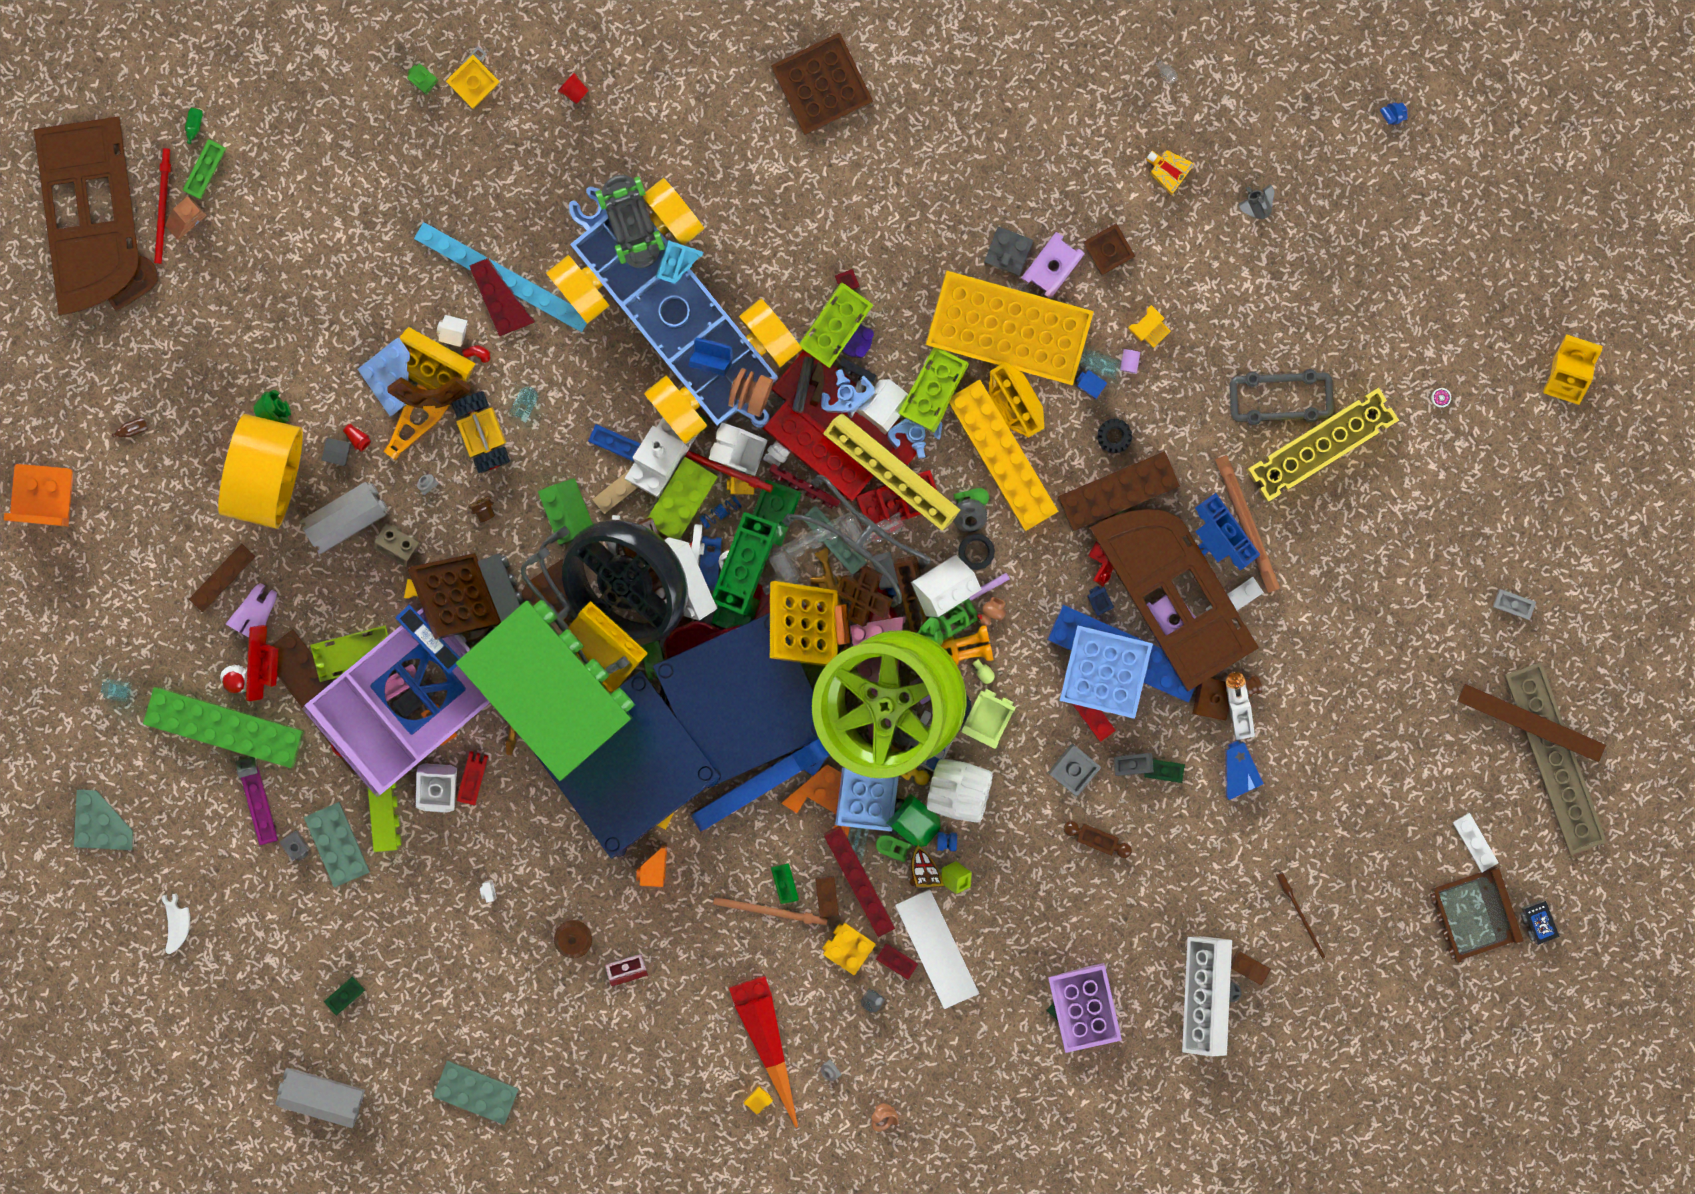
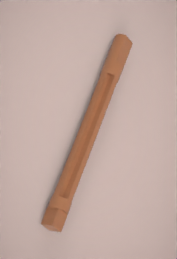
M1227 455L1217 458L1215 461L1242 529L1260 553V556L1255 561L1267 592L1280 589Z

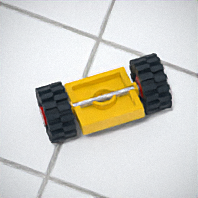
M484 391L452 402L451 404L457 418L470 414L469 417L456 421L469 456L474 457L485 452V454L473 459L478 474L509 463L510 458L505 447L492 451V449L506 444L493 407L477 412L489 406Z

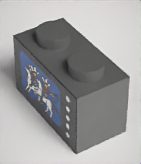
M1545 900L1522 907L1523 913H1520L1524 924L1527 923L1530 930L1527 933L1531 942L1534 941L1535 944L1539 945L1560 937Z

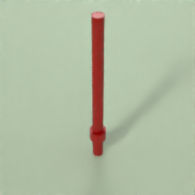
M163 148L162 163L159 166L161 178L155 264H162L168 176L169 172H171V164H169L170 149Z
M689 450L684 456L748 483V486L755 489L758 487L768 492H771L773 489V485L761 481L757 476H749Z

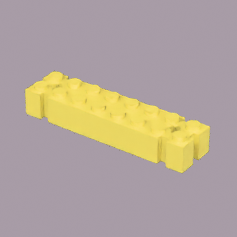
M1377 388L1363 396L1365 400L1363 403L1360 400L1355 401L1265 457L1268 461L1265 464L1259 461L1246 469L1253 482L1259 481L1262 487L1258 490L1264 500L1269 502L1282 494L1279 490L1282 487L1285 490L1290 489L1380 433L1377 429L1380 426L1382 429H1386L1399 421L1392 408L1386 409L1383 403L1387 400L1381 390ZM1368 410L1370 412L1374 411L1373 420L1367 417L1369 414ZM1271 470H1273V472H1277L1278 474L1275 476V481L1274 479H1270L1269 477L1271 475Z

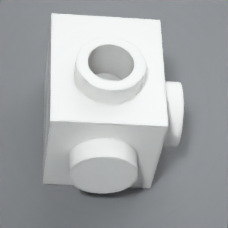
M445 315L443 322L439 321L437 333H440L439 341L461 347L466 334L467 320Z

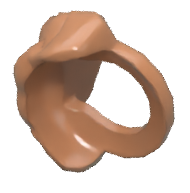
M881 1103L876 1106V1110L871 1117L872 1128L875 1131L881 1132L886 1130L891 1124H899L897 1111L891 1105ZM888 1117L887 1121L883 1125L876 1126L875 1123H879L881 1120Z

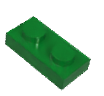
M789 863L771 867L780 904L798 901L799 898Z

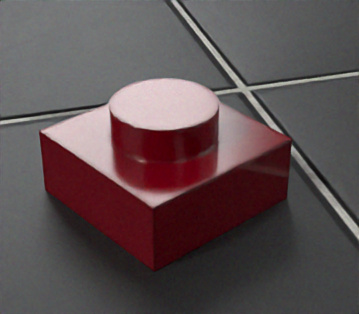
M853 269L835 275L838 285L844 283L852 290L860 287Z

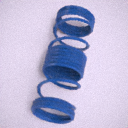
M731 496V498L737 504V506L739 508H742L736 496ZM725 500L726 506H727V502H728V503L730 504V506H731L734 510L737 511V506H736V505H735V507H736V509H735V508L731 505V503H730L729 501ZM721 503L714 507L715 511L711 509L712 515L714 512L720 520L730 515V510L728 509L727 512ZM704 513V516H699V518L702 521L705 528L708 529L711 526L707 522L705 515L714 524H716V520L714 518L713 522L710 519V517Z

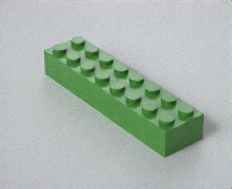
M160 687L153 688L143 722L144 725L288 768L294 767L304 730Z

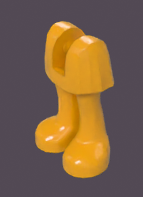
M986 625L979 627L978 632L970 636L956 639L951 636L943 640L941 645L944 649L951 648L952 655L950 656L956 665H959L960 660L973 657H983L986 661L994 660L990 643L967 650H958L959 647L990 642Z

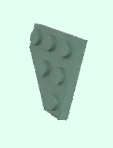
M77 789L74 847L133 850V829L127 825L114 808L108 804L97 790Z

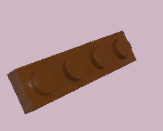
M241 543L189 600L201 612H204L256 556Z

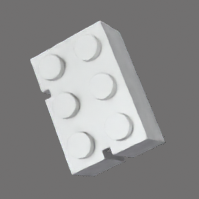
M721 422L716 433L717 442L711 447L709 459L755 476L768 440Z

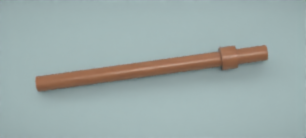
M718 897L714 898L713 905L804 921L805 924L810 925L811 923L827 925L828 918H820V916H814L813 913L809 912L804 914Z

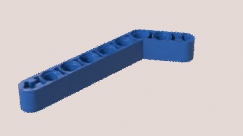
M817 739L690 816L701 832L830 754L824 748L820 739Z

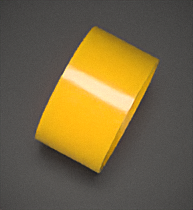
M248 414L241 416L232 436L223 469L218 499L219 515L276 529L281 526L292 497L303 445L302 427Z

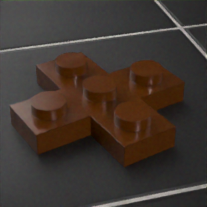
M866 566L862 569L859 581L847 575L842 576L837 594L852 601L847 619L863 627L867 625L870 612L882 618L888 616L893 599L877 591L883 574Z

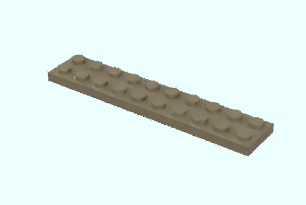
M1542 662L1504 675L1516 706L1565 727ZM1525 731L1569 855L1606 843L1604 832L1575 753Z

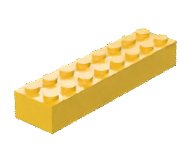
M981 380L954 394L949 401L950 408L1024 532L1059 512Z

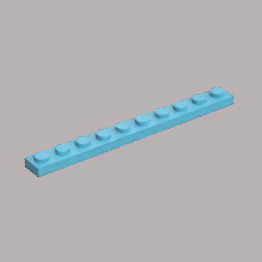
M424 222L414 238L471 270L469 265L487 258ZM489 259L503 277L507 286L512 289L515 296L574 329L583 332L587 323L571 304Z

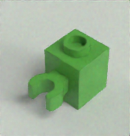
M420 63L418 66L414 65L407 73L409 74L408 80L426 95L439 81Z

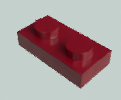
M887 943L876 958L877 961L909 980L918 966L917 962Z

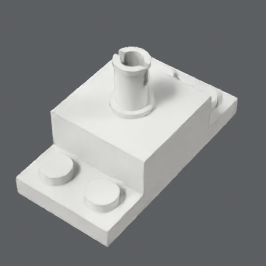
M662 418L657 427H651L634 454V464L626 475L625 480L659 498L697 435L684 444L666 420Z

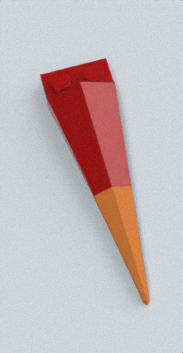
M764 975L729 987L735 1008L794 1126L797 1128L798 1124L772 994L766 976Z

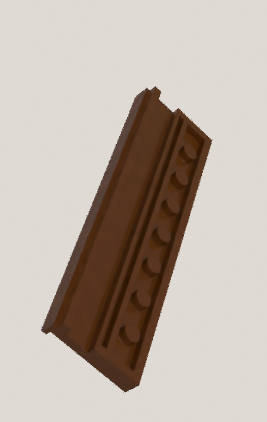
M294 629L271 645L278 648L277 676L301 708L333 682L332 679L319 681L313 655ZM339 756L341 760L345 763V765L348 767V769L351 771V773L353 775H356L357 773L346 762V760L343 757Z

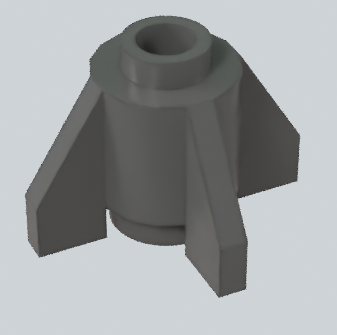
M1270 184L1262 189L1264 193L1261 190L1253 191L1250 187H1247L1248 201L1244 200L1238 204L1240 210L1257 219L1267 218L1272 212L1275 193L1272 185Z

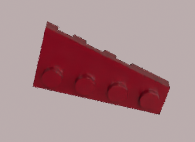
M772 464L769 472L772 473L771 477L781 482L783 479L789 482L788 486L798 491L800 488L806 491L805 495L813 500L816 497L823 500L822 504L830 509L833 506L838 507L839 499Z

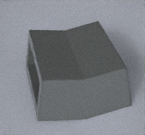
M327 438L322 461L346 466L351 444Z

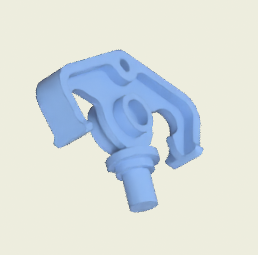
M837 370L838 380L836 386L840 387L837 393L838 401L834 405H829V394L822 393L821 407L828 413L855 412L875 393V387L863 376L861 377V384L866 386L867 389L863 393H857L855 388L849 385L850 380L845 377L843 370Z
M904 419L889 430L888 440L895 449L900 446V440L896 439L895 434L905 433L907 439L914 443L911 446L916 450L918 459L926 457L924 452L926 443L922 442L925 438V428ZM940 422L935 433H933L934 437L939 440L941 437L942 422Z

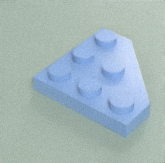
M400 338L393 340L358 368V371L389 416L394 415L407 405L389 394L387 388L400 377L408 381L407 362L410 360V353Z

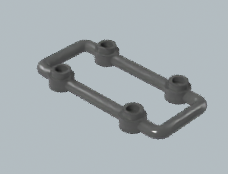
M1307 369L1299 374L1259 375L1252 371L1245 376H1236L1230 381L1231 417L1236 422H1248L1250 425H1257L1261 421L1304 419L1306 422L1312 423L1321 418H1329L1334 411L1333 380L1328 373H1316L1313 369ZM1316 380H1325L1326 411H1318L1310 407L1305 412L1260 413L1257 410H1251L1248 414H1238L1237 384L1245 383L1247 386L1254 387L1259 383L1304 381L1305 384L1311 385Z

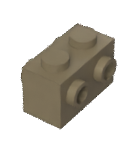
M386 524L374 541V549L401 565L408 567L419 550V542L414 536L403 534L398 527Z

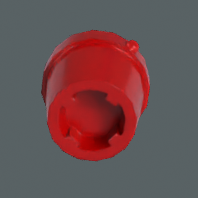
M575 73L558 89L561 95L563 94L575 104L589 91Z

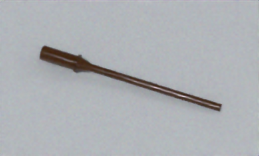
M1278 873L1276 877L1284 890V894H1287L1291 899L1322 959L1325 958L1320 945L1293 896V888L1290 887L1284 873Z

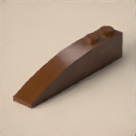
M915 555L898 559L894 563V568L910 631L918 633L922 625L930 617L925 615L911 583L922 576L918 559Z

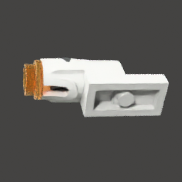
M1239 672L1230 673L1226 679V688L1235 738L1240 740L1254 737L1252 710L1248 699L1245 678Z

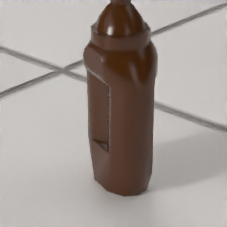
M144 417L124 423L115 433H112V437H131L146 431L148 426Z

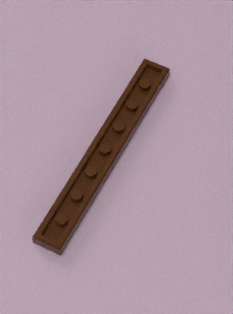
M1464 684L1457 700L1459 703L1596 762L1600 761L1606 744L1467 684Z

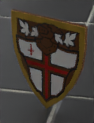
M917 846L911 859L912 879L909 880L910 885L915 886V888L944 887L941 874L933 859L920 846Z

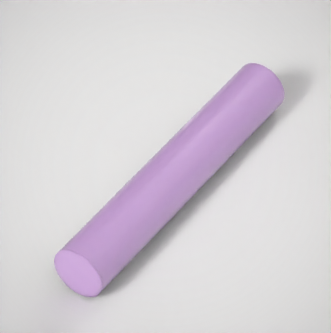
M1007 573L981 586L982 590L969 597L970 601L1010 580Z

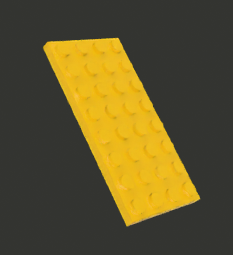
M946 270L925 345L997 365L1007 362L1019 371L1073 385L1094 311Z

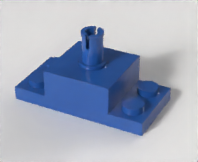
M1217 493L1195 507L1199 517L1206 523L1195 531L1202 540L1198 547L1200 550L1204 548L1201 551L1203 555L1210 551L1217 562L1229 555L1232 563L1239 570H1242L1260 556L1258 550Z

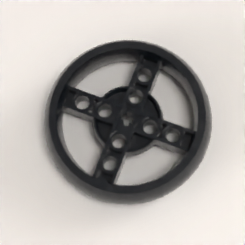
M612 519L600 521L580 531L573 538L565 552L562 563L563 587L567 599L577 615L591 601L639 645L653 643L664 638L681 621L688 601V584L684 568L673 549L650 529L625 520ZM599 541L623 545L636 552L637 555L635 558L627 555L614 556ZM584 563L597 574V584L602 594L600 598L597 597L588 582ZM650 567L654 569L663 585L667 603L652 590V578L648 572ZM615 607L622 610L635 609L649 623L628 620L613 612V609Z

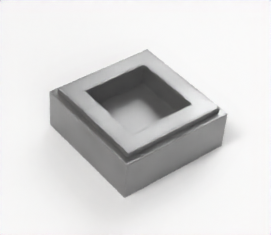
M255 757L236 761L239 778L258 773Z

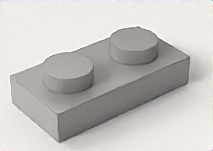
M1499 589L1493 607L1530 620L1536 602Z

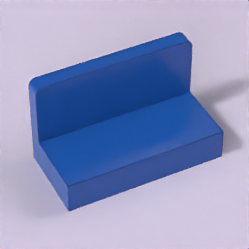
M696 338L694 340L695 351L689 359V367L725 376L732 365V347Z

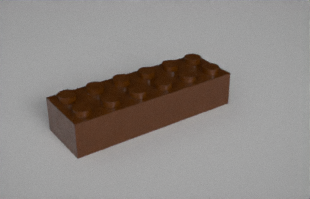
M1164 451L1058 496V499L1073 532L1180 487Z

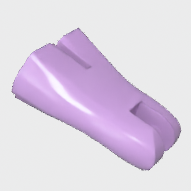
M262 583L257 584L240 607L233 613L226 625L249 637L250 627L266 625L276 601L277 592L271 590L263 601L259 597L262 595L265 585Z

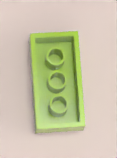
M684 457L648 518L651 517L658 531L670 538L680 540L718 479V476Z

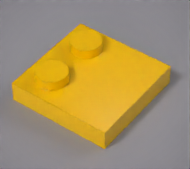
M474 55L446 80L448 85L472 109L500 84V81Z

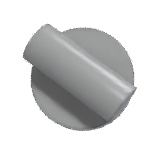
M428 474L419 479L417 487L425 496L439 482L432 475Z
M831 1059L821 1066L822 1076L826 1080L834 1081L842 1075Z

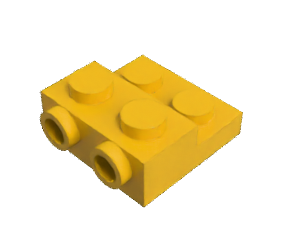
M844 922L843 925L838 924L834 930L835 937L832 941L828 939L822 947L824 950L823 955L852 975H855L876 943Z

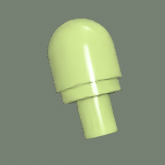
M979 659L972 663L977 669L975 671L976 675L983 683L989 684L994 680V672L988 665H983Z

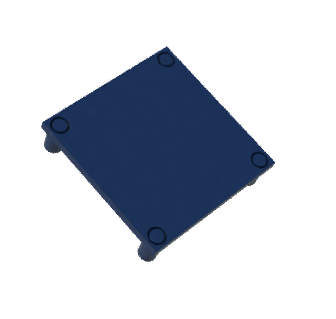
M770 613L653 665L676 718L720 777L717 784L819 739L812 716L813 690L801 663L770 658ZM786 636V643L790 645V639Z
M642 671L619 687L635 704L628 711L633 718L563 780L559 781L536 755L611 859L624 856L627 847L707 786L713 787L717 785L720 777Z

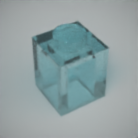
M110 678L106 679V682H103L101 687L103 698L128 702L132 683Z

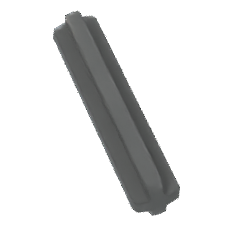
M805 357L803 360L793 404V411L802 413L813 369L814 359L810 357Z

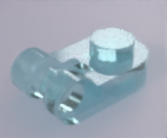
M533 387L522 388L509 415L513 417L516 415L521 418V421L527 423L538 400L537 391ZM521 403L527 406L525 411L519 409Z

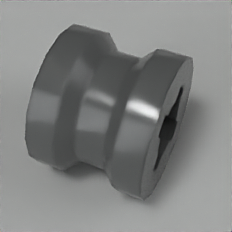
M1230 982L1229 1002H1235L1241 997V989L1236 983Z

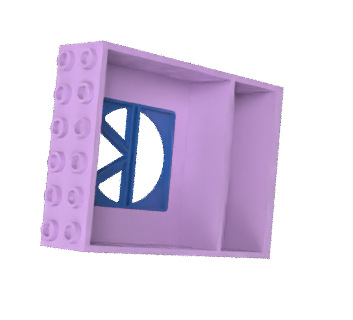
M421 608L417 613L428 623L424 610ZM402 625L302 708L376 797L380 796L490 703L458 666L449 674L443 670L447 682L420 686L428 661L436 663L442 670L443 668ZM462 634L442 638L460 658L472 649H469L465 644L467 641ZM419 658L420 663L413 679L401 663ZM394 669L429 709L432 715L419 720H408L396 715L392 711L385 698V685ZM447 690L446 698L440 708L426 694Z

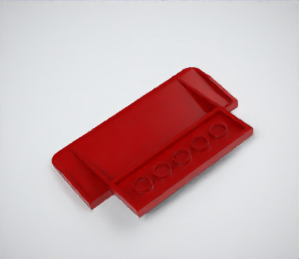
M803 351L771 389L785 403L764 426L763 430L816 474L828 478L840 494L852 503L874 475L823 434L833 419L841 413L826 412L821 407V399L817 407L810 405L815 386L810 384L808 386L802 413L793 411L804 358L810 357L814 359L811 377L818 362L821 363L809 353ZM822 363L824 372L822 393L829 394L830 400L828 403L829 405H834L838 401L837 393L840 388L836 386L838 380L836 371L839 369L833 364L828 368ZM845 375V377L850 380L849 385H852L855 388L856 383ZM857 412L854 413L852 418L849 417L848 413H842L906 466L916 456L917 452L911 446L914 443L907 439L905 433L895 434L896 439L900 440V446L895 449L888 440V432L886 435L883 434L879 428ZM897 419L892 427L900 423L901 420Z

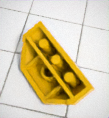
M1007 362L991 370L989 396L1009 429L1028 438L1045 428L1043 406L1025 375Z

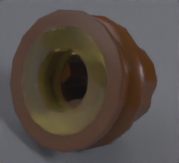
M491 496L483 497L468 506V508L472 509L471 514H476L480 523L490 520L495 516L491 507L494 504L490 500Z

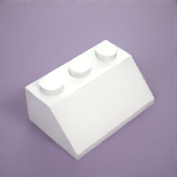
M957 555L952 556L911 582L925 615L929 617L941 616L982 590L975 573Z

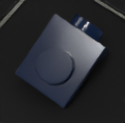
M1098 585L1089 590L1090 594L1087 595V598L1097 616L1114 608L1105 587L1100 588Z

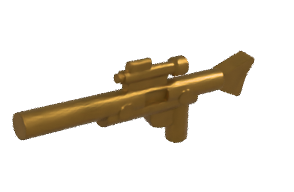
M825 547L814 554L820 560L825 574L810 577V584H819L820 588L838 591L842 576H836V580L839 583L836 584L828 561V547ZM838 594V605H843L841 599L844 598L845 602L848 599Z

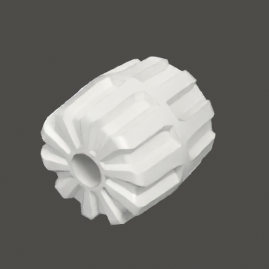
M940 759L932 777L927 799V809L952 819L980 822L986 809L987 799L989 798L993 777L992 772L966 762Z

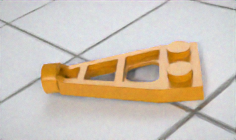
M419 383L416 386L420 389L428 390L426 387ZM450 405L440 408L423 406V410L428 413L429 417L421 425H415L410 420L414 407L404 406L390 443L383 452L396 460L405 449L440 421ZM408 424L415 430V433L405 441L400 438L399 434L403 426ZM393 446L398 448L397 452L392 449Z

